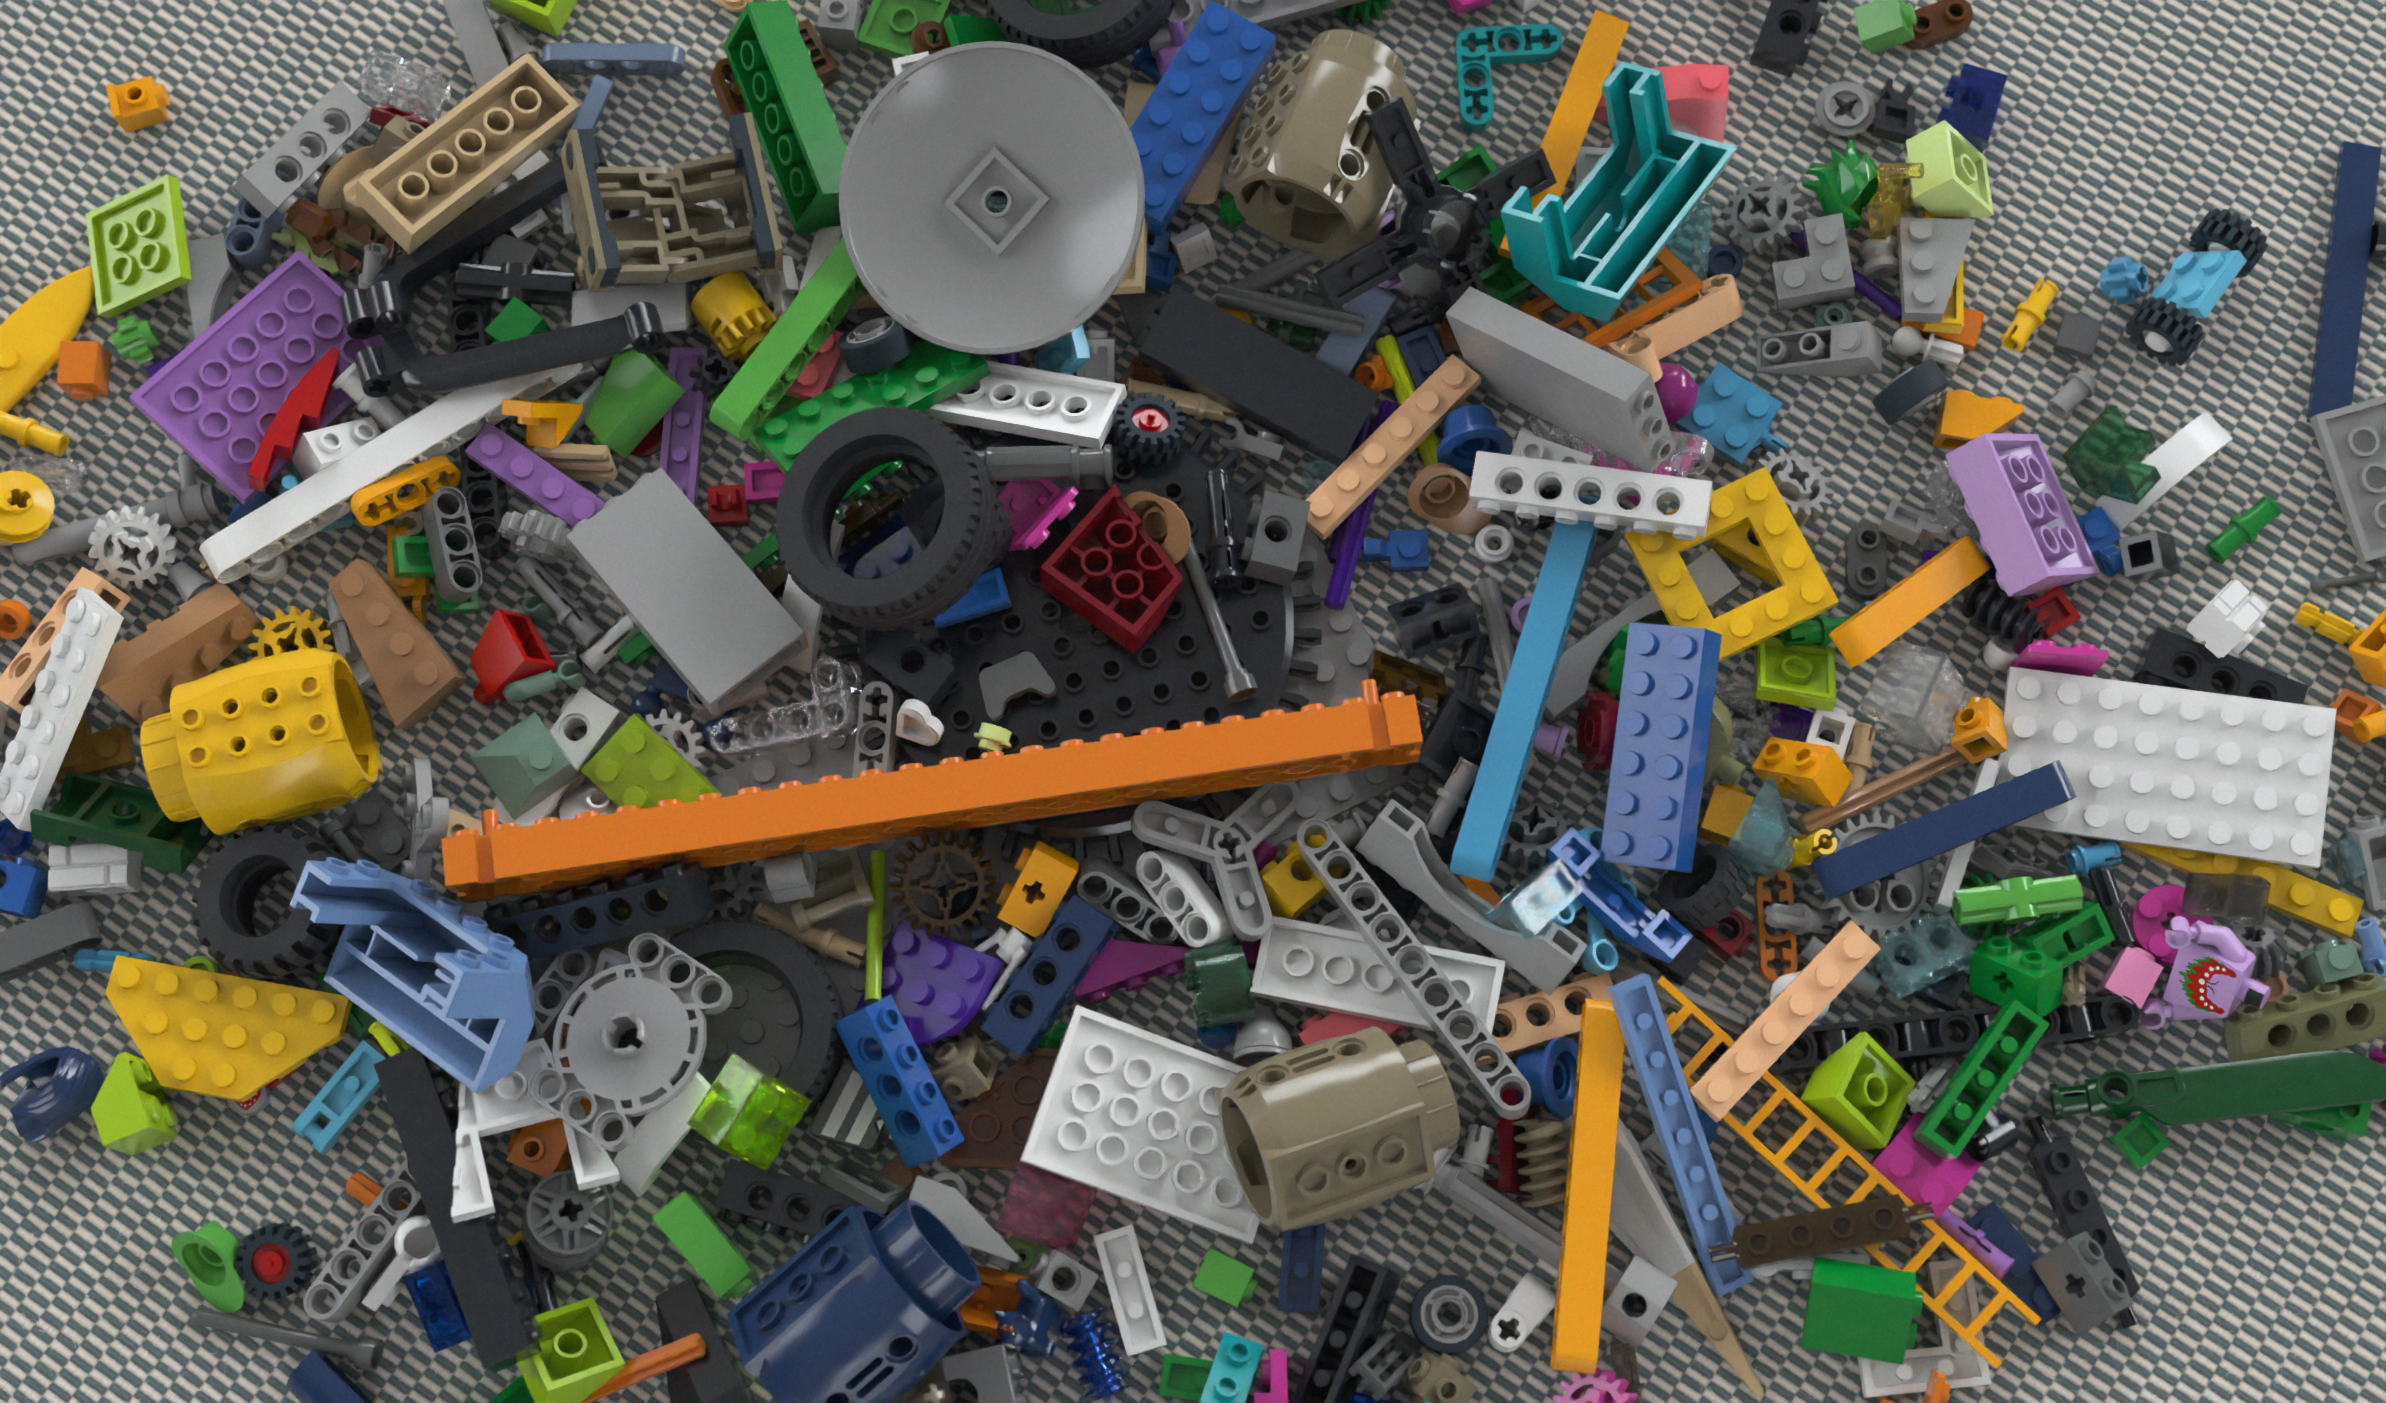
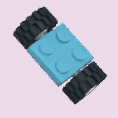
M2213 209L2212 212L2209 211L2190 237L2191 241L2189 244L2190 247H2194L2193 252H2183L2173 262L2172 269L2164 280L2154 288L2152 296L2142 302L2127 323L2125 331L2127 335H2130L2129 340L2131 343H2138L2136 348L2140 352L2145 350L2148 352L2147 356L2153 359L2155 356L2158 358L2159 363L2165 364L2167 361L2170 366H2175L2176 364L2180 366L2184 362L2186 363L2204 337V333L2201 332L2203 330L2202 326L2195 324L2197 322L2196 318H2206L2234 278H2239L2240 275L2245 277L2250 274L2268 247V244L2265 243L2267 239L2265 236L2259 235L2261 230L2258 226L2253 228L2250 226L2252 221L2248 218L2245 221L2240 219L2241 214L2237 212L2231 215L2227 209H2223L2221 212L2219 209Z

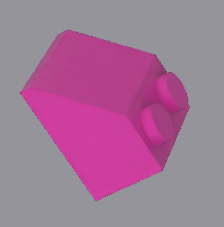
M1918 1112L1910 1116L1891 1137L1887 1147L1882 1148L1869 1163L1915 1205L1931 1201L1933 1205L1932 1210L1935 1213V1219L1932 1220L1935 1222L1961 1194L1982 1163L1971 1158L1965 1148L1958 1158L1945 1161L1912 1137L1913 1133L1927 1115L1926 1113Z

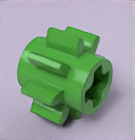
M135 315L117 321L119 325L117 326L118 332L112 334V340L118 353L124 360L134 358L139 365L155 358L153 354L155 350L153 348L161 344L153 325L148 319L141 322L137 320Z

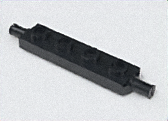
M2042 1115L2025 1121L2036 1143L2026 1154L2066 1238L2069 1239L2087 1231L2091 1239L2100 1245L2105 1260L2115 1275L2123 1280L2128 1289V1295L2132 1298L2141 1289L2068 1137L2054 1136L2051 1138ZM2132 1305L2117 1314L2123 1329L2140 1323Z

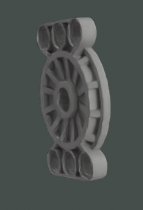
M651 932L639 934L631 941L628 948L631 964L617 965L597 973L585 981L570 996L558 1016L553 1034V1059L555 1067L543 1068L537 1071L529 1084L531 1097L536 1102L611 1152H619L631 1144L635 1130L631 1117L641 1116L662 1108L678 1097L690 1084L702 1063L707 1044V1022L705 1015L724 1012L732 1001L733 993L731 987L718 974ZM649 943L658 944L659 953L657 957L648 963L641 962L639 959L641 948ZM679 964H688L690 967L689 977L684 982L673 983L670 979L672 969ZM635 972L636 977H628L627 973ZM617 977V980L606 983L597 990L593 989L606 979ZM712 984L720 985L722 988L720 999L713 1004L703 1003L702 993L704 989ZM587 994L588 997L579 1006L573 1017L570 1016L578 1002ZM567 1025L569 1026L567 1048L562 1049V1038ZM638 1028L637 1038L642 1042L641 1047L637 1049L631 1044L628 1047L619 1048L621 1036L627 1030ZM698 1032V1042L696 1045V1033ZM563 1061H569L570 1067H564ZM550 1078L559 1079L560 1089L558 1093L552 1098H543L541 1095L543 1083ZM582 1099L590 1100L592 1105L590 1114L582 1120H575L572 1116L574 1104ZM612 1121H621L623 1124L622 1135L613 1142L605 1141L603 1132L606 1125Z

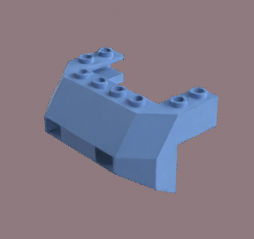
M332 857L326 858V861L307 860L290 905L294 908L311 910L310 920L314 923L345 924L323 980L475 1093L514 1072L533 1028L536 1011L528 957L513 946L514 941L487 928L488 923L483 919L463 912L460 903L440 896L435 892L436 887L429 882L419 879L411 880L383 870L377 864L367 860H357L356 864L346 863ZM432 962H436V963L440 964V965H441L442 967H444L445 969L439 968L437 965H435V964L432 963Z

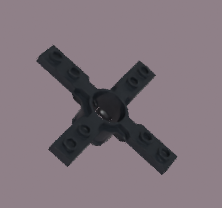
M1396 96L1365 113L1364 117L1394 185L1400 186L1407 205L1401 215L1399 229L1383 238H1375L1314 273L1328 307L1336 309L1415 263L1424 269L1437 270L1442 281L1440 289L1449 309L1469 287L1488 295L1474 263L1483 254V252L1477 251L1476 248L1488 250L1492 242V234L1482 232V229L1491 230L1489 221L1501 215V210L1506 201L1511 199L1521 186L1528 187L1531 198L1557 183L1543 148H1534L1474 182L1470 189L1459 192L1453 187L1440 185L1402 97ZM1450 202L1459 213L1461 222L1460 236L1455 246L1448 253L1440 256L1433 242L1432 235L1422 231L1423 229L1431 230L1435 214L1429 213V210L1438 211L1446 203Z

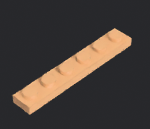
M1452 354L1305 500L1311 502L1306 526L1325 540L1442 423L1445 416L1456 409L1481 384V376Z
M1852 920L1846 923L1690 1088L1692 1100L1716 1123L1720 1121L1881 948Z

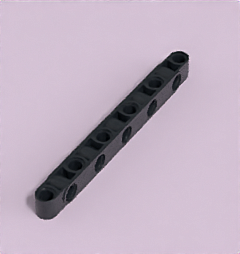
M2122 995L2095 998L2085 997V1003L2081 1007L2075 1004L2068 1007L2062 1001L2061 1006L2042 1017L2050 1025L2034 1048L2077 1044L2120 1036L2137 1024L2139 1009L2131 998ZM2122 997L2130 1000L2133 1005L2122 999ZM2002 1006L1808 1026L1794 1041L1802 1047V1060H1792L1784 1052L1767 1071L1773 1076L1813 1072L1818 1065L1860 1032L1878 1035L1883 1041V1049L1897 1063L1905 1062L1910 1058H1924L1928 1060L1938 1059L1939 1057L1966 1056L1973 1049ZM2109 1007L2116 1008L2122 1013V1026H2118L2110 1021L2108 1017ZM1947 1025H1956L1962 1030V1043H1955L1948 1038L1946 1033ZM1742 1034L1732 1036L1731 1038L1736 1041ZM1707 1040L1699 1047V1049L1695 1052L1694 1056L1709 1040ZM1720 1043L1714 1051L1722 1056L1727 1048ZM1704 1061L1695 1072L1702 1077L1710 1067Z

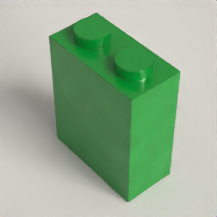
M1814 1256L1803 1321L1802 1347L1903 1365L1906 1348L1914 1349L1917 1324L1911 1323L1912 1316L1920 1317L1923 1303V1292L1916 1291V1273Z

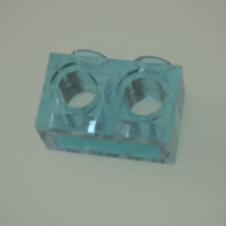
M1949 912L1936 918L1933 914L1927 915L1915 922L1912 929L1901 934L1898 930L1892 931L1877 942L1881 949L1871 960L1896 1000L1967 967L1974 951ZM1929 940L1941 941L1946 949L1935 948ZM1894 956H1904L1912 965H1901L1895 960Z

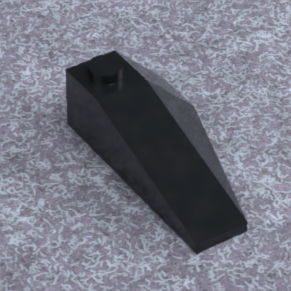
M693 1277L656 1296L662 1346L694 1333H699L706 1344L703 1357L666 1371L670 1403H757Z

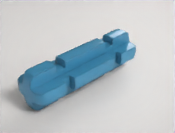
M81 948L76 953L75 967L81 971L111 973L116 955L156 962V957L149 953L131 954V952L95 951L94 949Z

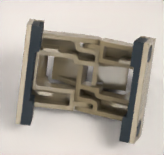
M752 112L729 115L731 153L673 164V171L668 167H598L600 161L593 129L569 130L561 152V159L573 212L571 224L573 231L577 233L583 260L582 277L583 281L588 284L589 293L612 292L615 283L664 284L665 279H667L670 283L678 284L756 266L759 268L760 275L783 271V247ZM722 197L728 215L733 218L735 228L726 230L722 209H711L694 203ZM607 209L639 210L640 215L606 221L605 212ZM642 218H653V221L643 222ZM662 218H668L671 233L665 234Z

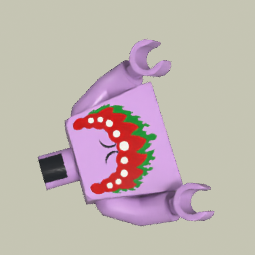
M2176 916L2171 920L2172 931H2165L2166 943L2170 947L2178 949L2163 996V1000L2167 1001V1004L2162 1006L2160 1001L2154 998L2145 1000L2142 1006L2143 1012L2155 1014L2140 1017L2144 1028L2157 1030L2164 1025L2165 1018H2168L2171 1022L2228 1018L2242 1001L2258 1009L2263 1008L2269 997L2271 987L2250 978L2256 957L2254 953L2245 948L2230 928L2209 925L2199 920L2192 926H2189L2188 920L2182 916Z

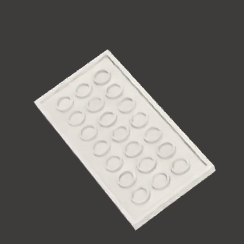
M2009 667L2003 705L2007 751L1997 756V761L2000 762L2001 766L1994 786L2060 760L2077 797L2008 827L2319 868L2337 709Z

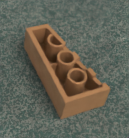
M356 558L327 583L395 727L412 729L469 680L372 563Z
M217 583L178 606L176 614L164 620L157 618L145 626L147 631L126 642L125 639H122L112 645V651L107 656L96 686L142 726L144 721L164 714L170 709V696L176 685L207 676L253 634V629H259L263 622L226 584Z

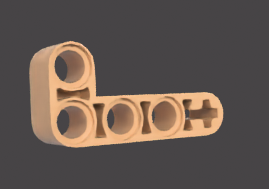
M1719 274L1702 281L1704 288L1697 291V295L1613 342H1609L1604 346L1606 352L1651 373L1653 382H1657L1663 375L1659 363L1660 359L1742 316L1744 308L1734 277L1730 274Z

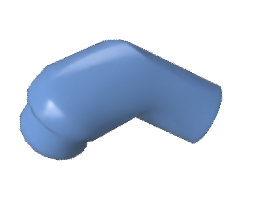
M2363 919L2355 924V928L2362 943L2359 959L2364 973H2377L2382 978H2385L2386 945L2375 919Z

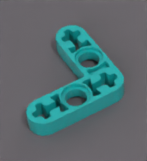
M1551 24L1470 27L1458 34L1455 45L1460 123L1465 130L1472 133L1484 132L1492 123L1494 103L1491 65L1542 63L1554 60L1561 51L1563 39L1557 27ZM1508 37L1516 40L1519 47L1513 52H1505L1501 50L1498 43L1503 38ZM1545 37L1548 39V42L1551 43L1550 48H1543L1542 43H1540L1541 38ZM1525 38H1529V50H1524ZM1488 39H1492V40H1493V42H1492V49H1491L1492 52H1487V51H1488V45H1487ZM1468 41H1474V45L1477 47L1476 52H1469L1467 47ZM1469 73H1478L1484 78L1485 82L1480 87L1474 88L1464 82V77ZM1473 99H1479V112L1482 114L1479 120H1475L1473 114H1471Z

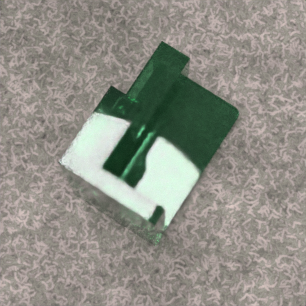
M2109 404L2062 455L2079 488L2135 505L2161 479L2156 467L2139 462L2157 443L2152 433L2128 426L2118 406Z

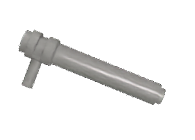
M184 454L177 458L181 489L167 492L163 498L129 507L131 514H136L140 506L145 508L146 517L150 518L156 512L160 514L157 521L160 526L169 523L171 527L175 526L177 529L192 526L195 520L200 522L213 520L215 515L223 512V504L214 484H196L193 458L188 454ZM122 509L116 510L114 512H116V514L120 516V512ZM107 513L48 529L41 537L30 542L13 543L12 551L16 562L19 565L26 564L30 567L90 550L94 545L88 543L91 533L96 532L94 526L98 519L105 520ZM111 534L107 537V545L113 544L111 541L113 536Z

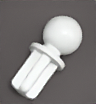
M1912 326L1901 327L1895 332L1892 339L1893 348L1898 354L1908 357L1919 352L1923 354L1922 362H1925L1927 359H1933L1934 361L1956 367L1959 365L1964 352V348L1961 345L1934 338L1935 333L1933 332L1930 333L1929 339L1923 338L1921 332Z

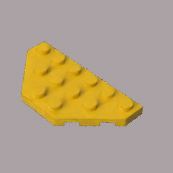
M116 955L105 992L162 1087L238 1102L247 1101L258 1094L257 1091L276 1078L281 1079L306 1063L307 1058L324 1047H330L343 1039L352 1006V1001L344 995Z

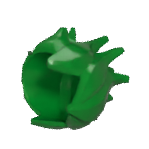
M1849 140L1844 155H1841L1833 148L1831 149L1833 164L1812 162L1811 169H1806L1805 174L1816 176L1819 180L1804 182L1802 186L1814 191L1818 195L1825 216L1842 213L1845 228H1859V221H1862L1861 213L1863 207L1884 205L1886 199L1877 188L1882 180L1880 169L1875 165L1874 160L1869 159L1868 152H1865L1861 157L1855 150L1854 141Z

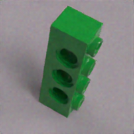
M2016 999L2003 1004L1917 1127L1912 1137L1945 1161L1958 1158L2050 1023Z

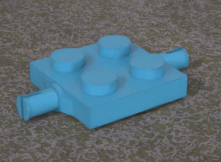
M1720 363L1716 365L1707 380L1697 386L1696 404L1688 415L1677 421L1675 428L1688 436L1691 435L1697 442L1738 468L1742 466L1748 455L1759 448L1760 445L1774 454L1782 448L1785 451L1788 443L1769 433L1771 423L1783 403Z

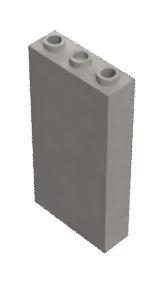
M1469 287L1445 313L1467 366L1481 376V384L1478 387L1649 473H1652L1661 462H1664L1670 456L1675 443L1651 373L1472 287Z
M661 467L653 473L642 475L631 489L621 496L618 495L609 499L601 511L590 519L586 518L579 521L572 528L571 533L566 536L576 556L715 718L809 647L803 629Z

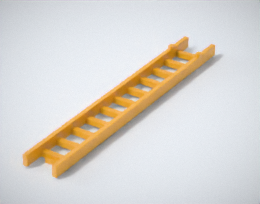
M1662 976L1656 984L1682 1007L1677 1014L1673 1011L1665 1020L1670 1035L1676 1031L1689 1015L1713 1035L1682 1069L1690 1090L1695 1084L1690 1076L1717 1046L1722 1043L1728 1049L1735 1041ZM1768 1071L1760 1079L1775 1092L1744 1126L1728 1112L1721 1119L1820 1210L1832 1207L1815 1190L1845 1157H1848L1868 1177L1843 1205L1861 1202L1876 1185L1880 1186L1889 1196L1899 1194L1906 1207L1915 1205ZM1784 1099L1806 1121L1774 1155L1752 1133ZM1816 1128L1838 1149L1805 1183L1783 1162L1806 1136ZM1932 1219L1918 1221L1933 1235L1901 1270L1878 1249L1883 1243L1861 1247L1883 1268L1912 1273L1918 1270L1941 1243L1965 1263L1933 1299L1917 1284L1916 1291L1923 1292V1304L1995 1369L2003 1362L1974 1336L2005 1302H2008L2032 1325H2037L2041 1320L2036 1313ZM1974 1272L1996 1294L1969 1325L1964 1328L1942 1307Z

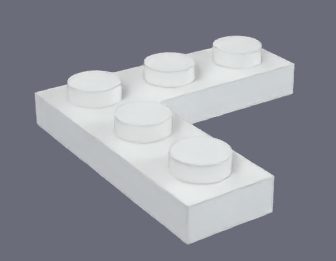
M1960 1259L1926 1263L1932 1299L1965 1263ZM1973 1273L1942 1307L1964 1328L1979 1313ZM1935 1314L1939 1347L1906 1350L1903 1365L1857 1357L1864 1398L1925 1392L1931 1369L1939 1370L1946 1375L1945 1383L1950 1384V1389L1991 1384L1988 1363L1958 1335L1951 1331ZM1981 1329L1974 1337L1985 1346Z

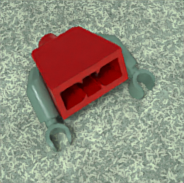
M536 594L528 595L522 603L523 608L520 610L516 607L510 611L497 609L491 620L484 626L482 637L471 656V664L480 680V683L473 691V696L479 703L491 706L497 699L520 702L557 689L556 684L565 682L572 689H578L585 685L587 680L581 673L573 674L582 670V667L574 660H564L559 665L558 672H551L556 665L532 622L533 620L536 623H543L552 615V610L540 596Z

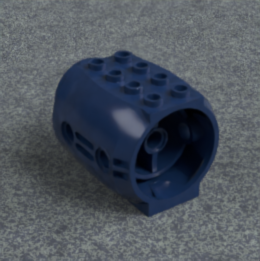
M908 1199L887 1217L868 1206L855 1208L851 1204L727 1313V1317L743 1367L759 1378L778 1403H895L929 1373L957 1342L967 1335L968 1330L958 1307L978 1290L982 1281L974 1261L964 1246L934 1213L919 1202Z

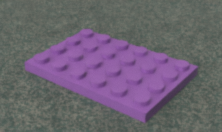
M298 250L132 393L129 398L130 402L245 505L260 492L249 488L248 472L260 443L280 407L305 374L332 348L340 350V367L336 376L337 379L355 362V356L360 350L370 346H383L386 343L381 334L365 340L353 339L347 334L339 306V299L345 291ZM333 386L319 429L333 426L357 404L341 388L336 389ZM303 428V429H302V432H301V435H300V438H299V441H298V444H299V442H300V439H301L303 433L310 432V431H312V430ZM276 458L267 485L292 462Z

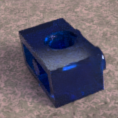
M1964 63L1958 76L1952 74L1950 76L1944 94L1945 97L1950 98L1948 108L1941 107L1936 124L1946 120L1982 153L1989 140L2008 75ZM1962 106H1970L1975 112H1968Z

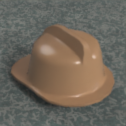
M1440 462L1433 463L1423 469L1418 468L1415 472V479L1411 482L1407 491V502L1412 512L1455 534H1471L1481 530L1493 515L1480 512L1476 506H1472L1469 498L1472 477L1462 473L1451 464Z
M1137 491L1129 494L1123 500L1131 511L1136 512L1142 521V526L1153 541L1158 542L1173 564L1179 563L1186 556L1191 537L1189 522L1183 511L1170 499L1160 497L1151 492Z

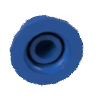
M1467 405L1459 407L1447 414L1442 421L1444 439L1437 448V463L1451 464L1462 473L1472 477L1476 451L1511 455L1512 453L1511 437L1505 430L1496 426L1494 414L1484 406Z
M1566 1036L1556 1037L1549 1042L1545 1049L1523 1051L1516 1063V1068L1526 1079L1531 1089L1530 1107L1547 1106L1554 1116L1562 1119L1569 1118L1573 1113L1578 1045L1573 1039ZM1517 1090L1518 1096H1519L1520 1100L1522 1101V1100H1523V1096H1522V1094Z

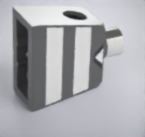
M844 1062L808 1132L820 1140L876 1155L883 1140L893 1145L895 1143L860 1074L856 1069Z

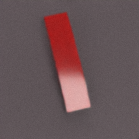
M332 348L307 372L280 407L260 443L248 472L249 488L265 492L275 459L279 458L292 462L302 429L314 431L320 428L333 388L332 384L340 367L339 349Z

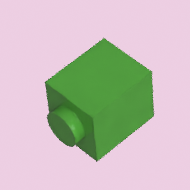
M1875 0L1854 8L1860 42L1872 54L1915 39L1912 26L1917 24V18L1911 3L1906 4L1903 0Z
M1210 1248L1192 1287L1238 1310L1241 1302L1245 1304L1250 1303L1259 1282L1252 1279L1255 1269Z

